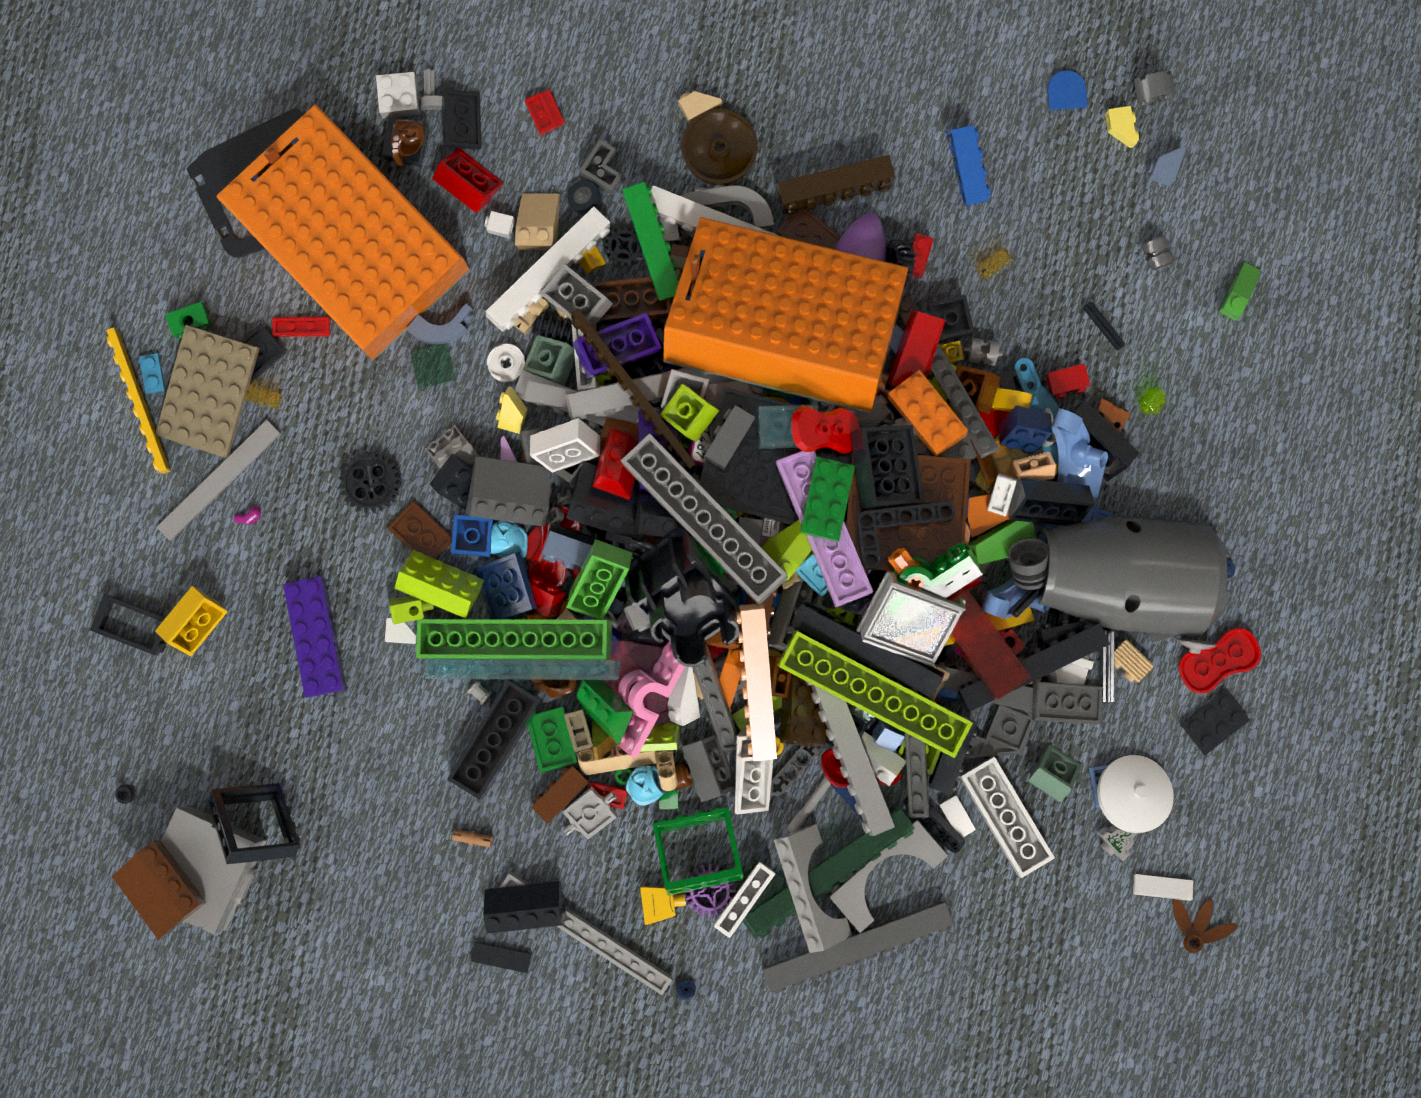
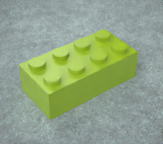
M413 550L399 571L394 589L466 618L479 597L484 579Z

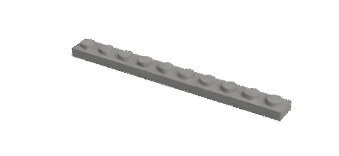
M510 871L501 887L530 883ZM565 907L567 918L562 926H557L558 928L663 995L673 979L671 975Z

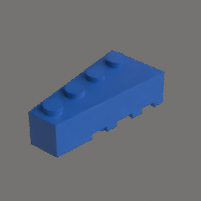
M974 125L945 131L946 136L951 137L952 142H950L949 148L953 157H956L954 168L957 176L960 175L961 179H958V184L964 206L989 201L988 196H991L989 185H986L985 182L987 171L981 162L983 152L977 143L979 139L978 129L974 128Z

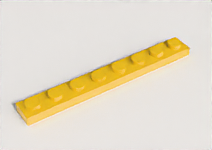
M114 327L107 330L108 336H106L109 346L114 349L115 354H113V358L116 364L120 365L121 371L119 374L122 381L127 384V396L130 400H133V412L137 418L139 417L141 422L139 425L140 431L143 436L146 435L148 441L146 442V447L154 457V460H152L153 466L156 471L159 470L162 474L171 472L159 438L155 434L154 424L119 330Z

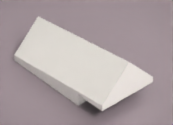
M741 730L737 735L735 814L769 811L773 759L753 761L752 755H748L747 743H751L750 736L746 735V730Z

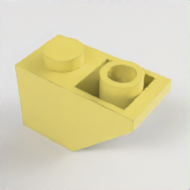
M1131 106L1108 109L1105 113L1108 133L1129 148H1133L1137 141H1139L1138 130H1135L1134 127L1136 117L1134 111L1132 112Z
M508 387L506 392H502L499 403L502 404V407L498 410L496 420L499 421L497 428L520 434L524 426L527 408L514 389Z

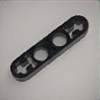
M907 795L904 799V804L906 808L909 810ZM929 804L931 818H916L949 851L953 853L959 852L965 844L964 838ZM937 826L943 827L945 832H941Z

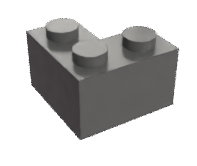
M599 139L579 170L581 177L592 181L612 196L623 181L622 174L609 167L617 155L616 148Z

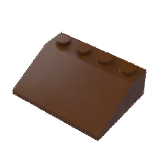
M161 840L151 841L112 876L158 940L207 903Z

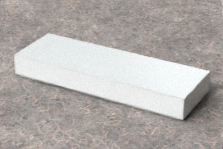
M1135 874L1133 894L1191 901L1193 900V880Z

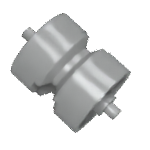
M972 338L970 346L964 348V351H967L969 354L968 362L979 364L983 361L984 365L995 366L997 358L1003 355L1002 352H999V341L988 340L984 342L983 339Z

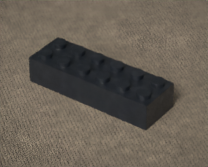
M508 679L447 780L477 799H483L544 699L516 681Z

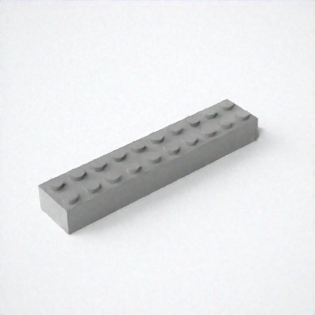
M650 433L621 460L623 466L758 605L767 599L788 578L787 574Z

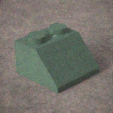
M537 335L523 370L564 386L575 361L574 348L568 343Z
M1049 744L1033 768L1028 781L1061 802L1072 790L1082 765Z

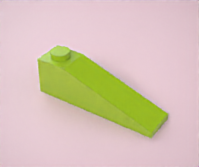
M800 520L768 539L762 546V549L787 574L788 578L786 581L790 579L812 550L806 535L800 534Z

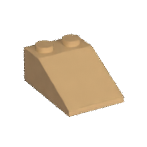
M522 193L515 235V246L519 250L548 251L558 242L560 194Z

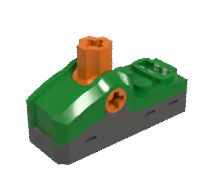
M965 542L951 547L945 555L937 556L931 564L922 557L911 556L905 547L895 550L888 557L889 562L895 569L893 573H895L898 582L944 599L983 575L977 558ZM894 592L885 610L897 626H903L932 606Z

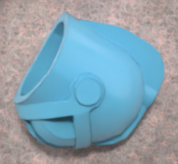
M501 520L495 522L492 525L491 554L504 558L520 552L523 559L528 551L526 531L515 522Z
M655 765L637 767L631 773L626 785L627 792L632 800L638 805L643 806L655 802L668 792L660 786L658 771Z

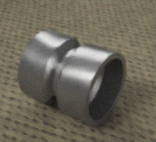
M1166 237L1154 239L1143 245L1146 256H1150L1148 263L1151 271L1169 266L1175 262L1172 252L1168 251L1170 246Z

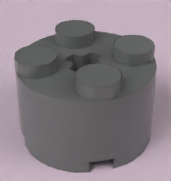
M1172 71L1145 75L1143 80H1140V77L1134 79L1137 100L1141 107L1151 105L1152 102L1158 99L1159 103L1170 101L1176 94Z

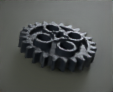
M365 451L364 457L358 453L357 460L351 457L352 464L345 463L348 469L341 470L345 476L339 477L340 480L344 481L339 487L345 489L341 492V495H347L344 501H352L350 507L353 508L357 505V511L360 512L364 508V513L367 514L369 509L374 514L376 513V508L383 511V505L390 508L389 501L396 502L393 495H400L396 488H402L401 485L397 484V481L402 480V478L396 477L400 470H393L396 464H389L391 460L389 457L383 460L384 455L382 453L377 457L375 451H373L371 456ZM367 466H370V478L375 481L371 484L374 499H371L370 486L366 484L369 481ZM382 467L383 474L376 477L374 474L375 469ZM360 469L363 470L364 476L361 479H356L355 473ZM384 486L386 489L385 493L378 496L377 488ZM365 488L366 496L359 498L358 491Z

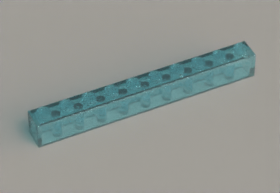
M425 659V679L619 680L620 660Z

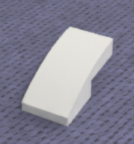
M957 796L939 805L949 824L962 837L976 830Z

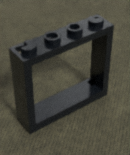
M280 783L211 789L207 802L226 864L296 857L298 850L301 848L299 843L300 837H297L296 825L291 819V810L286 804L285 793L282 792ZM271 800L285 843L238 848L224 805Z

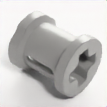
M478 680L467 693L469 695L472 694L483 705L493 692L488 691L480 684L481 681Z

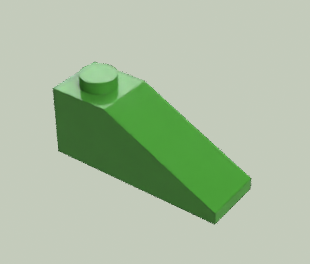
M1244 262L1218 312L1233 320L1240 318L1250 300L1261 270Z

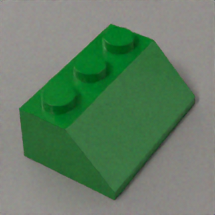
M601 679L582 680L576 695L582 708L617 744H620L633 710Z

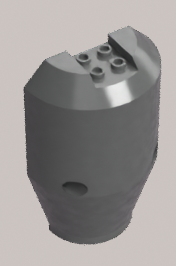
M1114 515L1051 529H1040V533H1044L1047 538L1049 565L1045 589L1040 600H1038V605L1052 607L1094 624L1100 623L1102 627L1107 629L1196 637L1201 636L1223 615L1227 607L1230 594L1226 593V558L1230 557L1227 547L1207 523Z

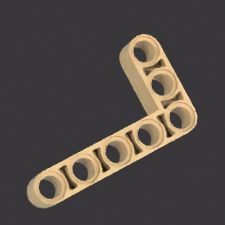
M616 744L599 760L594 759L593 748L581 750L577 755L580 771L585 775L657 764L659 782L663 790H674L678 784L673 750L639 752L638 756L634 758Z

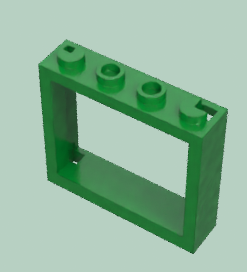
M717 807L710 812L698 811L691 816L679 815L673 820L662 819V821L653 824L667 896L744 879L729 807ZM725 820L735 868L671 882L661 833Z

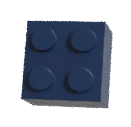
M1016 405L999 424V445L1035 453L1052 434L1051 413Z

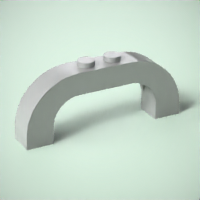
M716 185L713 189L706 190L705 187L695 189L694 192L680 195L709 208L728 205L742 206L751 214L754 226L764 230L773 229L774 227L772 213L767 202L761 195L749 188ZM661 217L660 222H662L665 233L662 234L664 241L668 240L670 245L680 243L678 224H669L664 221L665 218Z

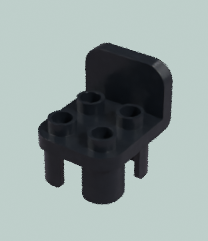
M680 528L673 530L655 543L658 547L656 551L645 550L631 561L624 580L627 598L649 621L652 637L660 643L664 640V635L671 642L674 658L683 666L695 667L707 660L708 654L705 641L720 631L722 642L725 645H729L737 639L739 627L736 612H739L735 595L697 558L693 538L684 529Z

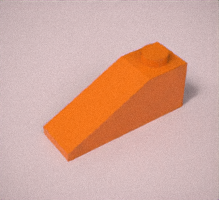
M739 647L729 649L719 679L729 709L741 677V669L744 668V662H740V656H738Z

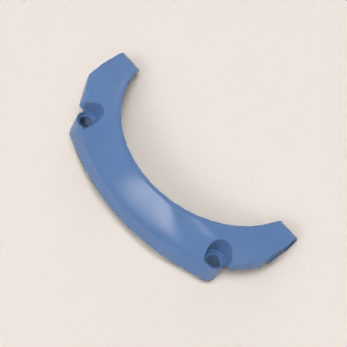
M1059 408L1052 425L1059 456L1057 482L1090 486L1095 504L1081 522L1090 521L1098 499L1108 453L1088 445L1090 437L1081 417ZM1045 524L1044 528L1051 529L1064 525ZM1041 533L1039 539L1048 545L1046 535ZM1011 577L1003 585L987 592L981 611L1002 619L1012 617L1010 608L1028 590L1016 586ZM1042 592L1028 607L1045 613L1050 607L1038 605V600H1040L1043 594Z

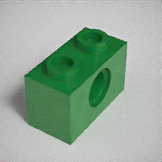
M202 302L165 314L172 336L176 339L179 338V340H182L186 321L189 318L194 320L191 325L193 327L208 331V328L213 326L206 305Z

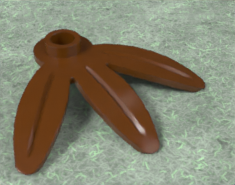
M1173 899L1174 917L1180 930L1186 936L1183 941L1184 948L1190 953L1199 952L1203 944L1213 943L1228 937L1238 928L1236 923H1228L1204 932L1212 914V899H1207L1196 915L1193 927L1182 902L1179 899ZM1190 940H1194L1196 942L1195 947H1192L1190 945Z

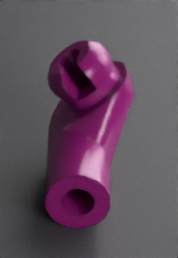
M253 506L245 515L235 513L234 523L254 524L261 517V508Z

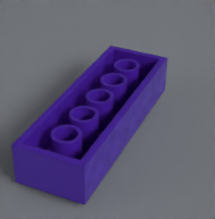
M318 576L283 584L305 698L347 690L325 577Z

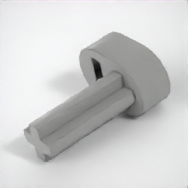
M424 70V96L421 97V108L424 110H442V96H435V70Z

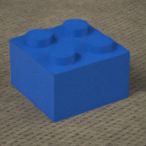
M454 515L451 553L454 555L492 558L491 534L492 525L495 523V520Z

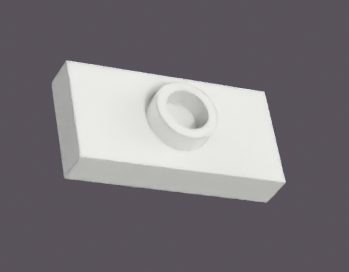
M998 474L988 511L1003 516L1007 515L1018 479Z

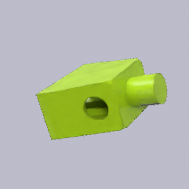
M413 596L388 599L393 625L423 619V612L434 610L432 604L421 601V599ZM412 606H416L415 609L410 610Z

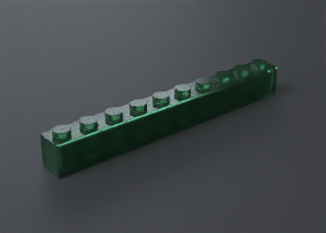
M899 807L890 814L895 826L894 828L875 836H869L868 833L863 832L808 871L809 886L815 901L818 900L817 896L822 892L824 894L830 892L834 888L833 885L838 881L840 883L846 881L850 877L849 874L854 870L858 872L863 869L868 860L874 861L882 855L881 851L886 848L890 850L898 844L897 840L902 837L906 839L914 833L915 825L902 807ZM788 885L748 912L742 920L755 939L759 936L763 938L771 932L769 929L773 926L779 927L786 922L785 918L789 915H797Z

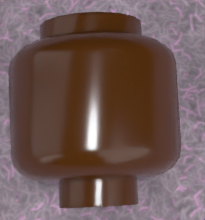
M684 762L675 764L678 784L674 790L690 786L693 779L690 776L689 766Z

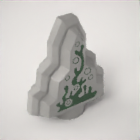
M1114 825L1109 828L1104 826L1097 831L1104 841L1100 844L1104 851L1110 857L1115 854L1122 861L1130 855L1129 849L1134 845L1133 838L1138 834L1123 831Z

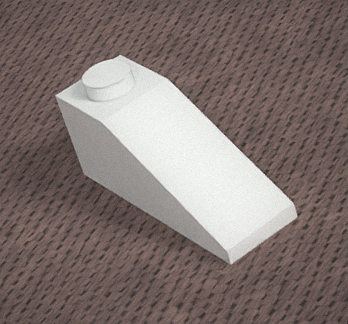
M685 666L668 700L670 721L681 726L700 717L693 667Z
M864 732L861 741L874 775L880 781L890 786L905 765L906 760L893 751L876 744L873 737Z

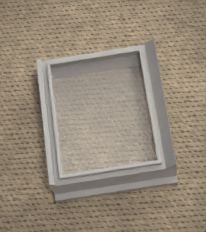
M887 571L856 631L861 634L862 641L934 667L962 612L966 610L964 605L966 600L958 597L954 603L897 581L895 573Z

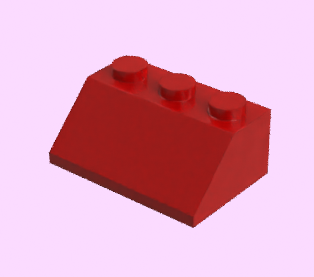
M460 148L439 163L432 177L435 182L475 213L483 209L504 184L503 181Z
M611 428L603 442L593 483L595 488L628 500L631 496L635 477L623 466L621 460L637 446L630 434Z

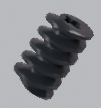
M543 312L541 316H537L532 328L533 334L538 330L539 336L545 333L546 338L552 336V339H559V341L570 344L573 337L572 324L567 327L566 320L560 324L559 317L553 321V315L546 319V312Z

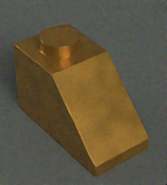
M592 719L594 759L599 760L616 743Z

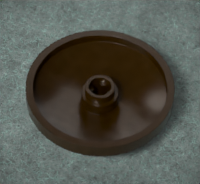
M713 109L701 113L690 122L683 135L682 155L687 168L695 177L708 184L727 185L740 180L751 170L757 157L758 142L753 127L743 116L731 110Z

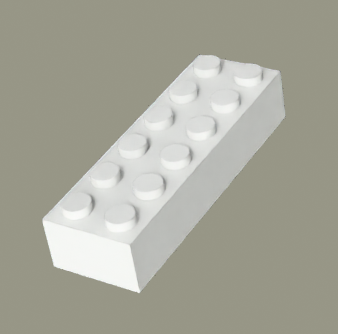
M991 756L959 775L969 795L1020 878L1055 858L995 757Z

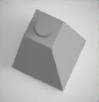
M671 369L660 407H666L682 383L704 398L709 379Z

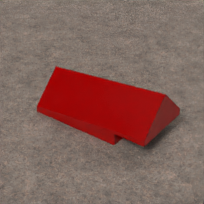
M911 311L889 371L887 384L898 386L918 370L923 375H929L945 323L944 319L919 311Z

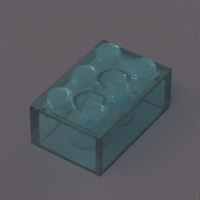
M818 405L758 407V448H798L794 443L791 431L793 413L801 406H809L818 411Z

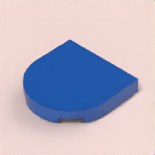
M1061 71L1052 77L1047 89L1049 110L1087 108L1086 85L1079 74L1073 71Z

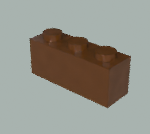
M567 766L560 773L562 777L557 782L553 780L546 787L548 791L544 795L540 793L532 801L534 805L531 808L547 824L590 782L575 766L571 768Z

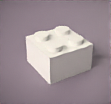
M414 72L376 75L379 113L383 119L420 115L417 77Z

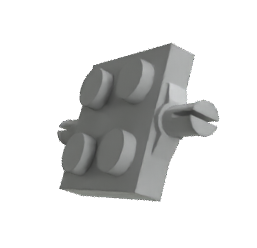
M593 787L588 789L563 809L562 812L570 821V824L563 829L564 834L568 836L574 830H577L587 839H590L617 818L618 814L609 804L617 798V795L612 791L606 797H603Z

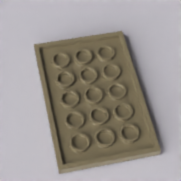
M185 325L155 434L228 458L260 348Z

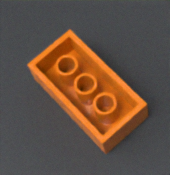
M920 370L888 393V400L908 425H913L914 432L934 457L941 456L967 436L968 429Z

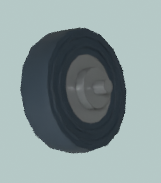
M578 181L569 190L567 196L568 203L575 212L586 214L593 207L597 208L600 204L601 191L592 181Z

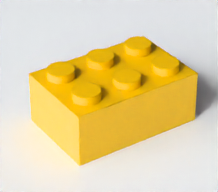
M191 586L155 632L167 644L192 656L228 611L215 599Z

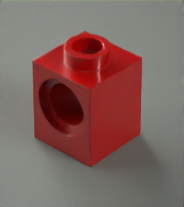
M1006 629L1001 630L996 635L997 639L994 641L1009 659H1012L1026 647L1012 629L1007 631ZM1007 637L1013 640L1011 648H1007L1004 645V640Z

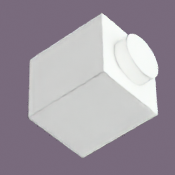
M491 211L490 216L486 217L485 227H487V232L510 239L515 219L513 216Z

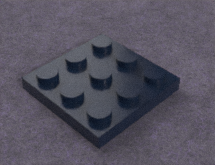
M520 552L475 568L477 577L484 579L481 590L490 620H504L537 608Z

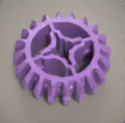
M709 864V870H705V866L701 865L702 872L695 868L696 876L691 873L688 876L692 878L719 871L720 866L716 865L715 870H712V864ZM735 881L711 886V888H716V891H713V900L709 893L704 892L707 888H702L696 892L694 890L688 891L690 894L685 896V900L692 899L688 906L691 907L695 904L694 912H697L699 908L702 909L700 912L701 916L704 915L705 911H708V917H711V911H715V915L719 916L718 909L721 908L723 912L725 909L724 905L729 904L728 899L732 900L733 898L730 893L736 892L735 888H730V886L735 885ZM726 889L724 899L717 904L715 898L717 892ZM707 897L712 906L703 905L696 898Z

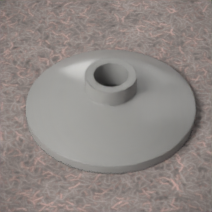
M1177 638L1176 640L1188 647L1189 652L1200 654L1201 650L1216 647L1215 643L1186 638Z

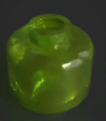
M1157 387L1147 388L1138 399V403L1141 406L1139 410L1147 416L1149 414L1157 415L1167 404L1166 394Z

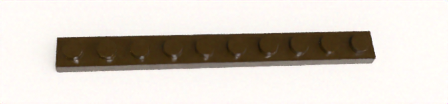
M578 308L571 313L572 320H570L574 328L581 330L584 334L582 336L587 345L591 344L595 349L594 354L596 357L606 363L608 373L611 376L615 375L620 389L623 392L627 391L630 395L629 400L634 407L638 406L642 411L641 416L647 423L650 422L654 427L652 430L655 435L664 440L666 443L664 446L670 454L674 453L677 457L676 461L687 472L695 467V462Z

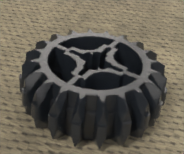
M900 239L890 240L886 243V262L908 267L905 288L906 283H909L910 277L913 276L912 272L915 269L914 263L916 260H914L916 253H914V248L908 242Z

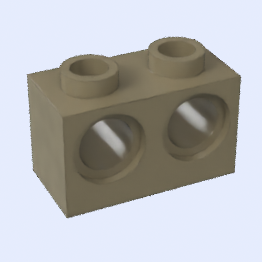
M584 709L565 714L564 717L574 752L593 747V738Z

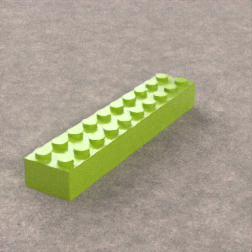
M794 630L777 663L778 667L953 758L956 757L973 724L969 720Z

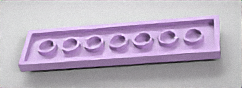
M801 451L776 461L801 524L814 463L817 457L815 451ZM844 521L839 542L806 535L835 607L873 593Z

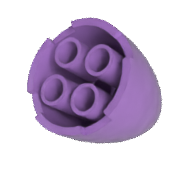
M872 212L863 214L848 227L834 249L886 262V237L880 218Z

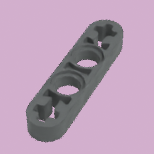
M824 745L819 748H813L811 750L814 752L813 756L803 749L805 746H801L771 780L770 793L774 796L782 795L817 756ZM802 752L808 756V760L804 764H800L797 761V755ZM786 768H794L795 775L793 778L785 777L784 771ZM779 775H781L784 780L789 782L787 785H785V783L783 782V784L780 786L782 789L781 792L772 791L774 788L772 784H778L781 781V779L778 778Z

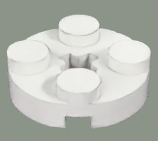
M502 344L492 349L488 355L487 365L489 372L500 382H514L521 375L525 365V357L518 347L512 344ZM510 359L511 366L503 368L502 360Z

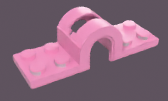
M670 641L663 648L662 655L654 665L652 674L640 669L632 671L623 677L618 687L619 698L633 710V714L621 743L617 745L634 758L638 756L659 717L657 713L644 708L643 698L649 692H657L669 698L685 668L674 658ZM638 681V682L632 687V689L630 690V693H629L630 686H631L634 682Z

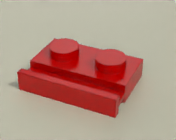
M549 89L524 100L540 136L561 125H565Z

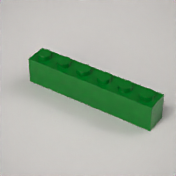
M645 182L624 188L622 192L658 300L661 301L673 297L676 294L680 277H676L675 271L677 266L675 260H671L668 253L671 252L668 240L664 241L662 236L665 233L662 222L658 223L656 215L659 214L655 203L652 204L650 196H653L650 185H645Z

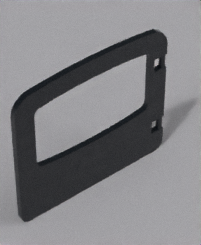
M291 109L204 151L186 168L224 250L232 257L242 258L265 248L254 236L242 240L236 239L216 196L303 116L299 109ZM199 175H202L206 183L199 187L195 179ZM224 227L227 228L230 236L225 238L220 230Z

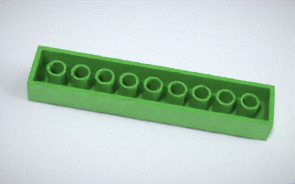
M417 620L416 658L611 660L612 621Z

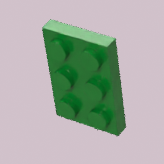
M564 707L537 713L528 725L540 773L578 763L565 721Z

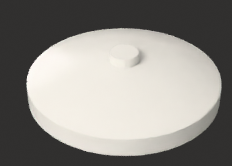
M1128 755L1111 762L1102 772L1097 787V796L1102 812L1114 826L1126 832L1144 833L1159 827L1167 819L1173 806V788L1168 775L1156 762L1144 756Z

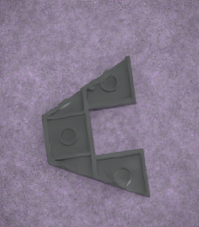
M977 653L970 673L974 674L975 671L989 673V675L995 674L996 671L980 653ZM998 705L985 739L977 735L975 738L972 737L970 745H972L971 751L968 756L965 755L964 759L1022 754L1035 721L1032 720V713Z

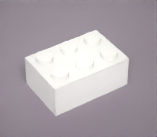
M579 418L531 435L530 456L553 473L600 456V435Z

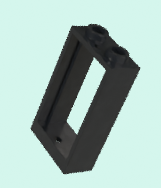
M104 594L90 631L152 655L159 656L160 653L164 652L167 643L158 634L153 647L150 648L103 630L114 603L161 622L166 618L160 614Z

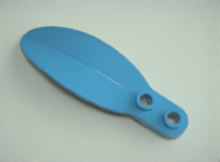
M1028 358L1018 359L1014 363L1013 368L1016 370V377L1021 391L1032 394L1029 409L1045 411V408H1049L1055 420L1059 408L1049 391L1041 385L1033 362ZM1021 364L1026 366L1025 371L1020 370ZM1028 382H1031L1033 384V387L1031 389L1027 388ZM1052 435L1047 438L1048 441L1052 440ZM1057 441L1051 446H1042L1045 453L1047 451L1051 453L1055 464H1059Z

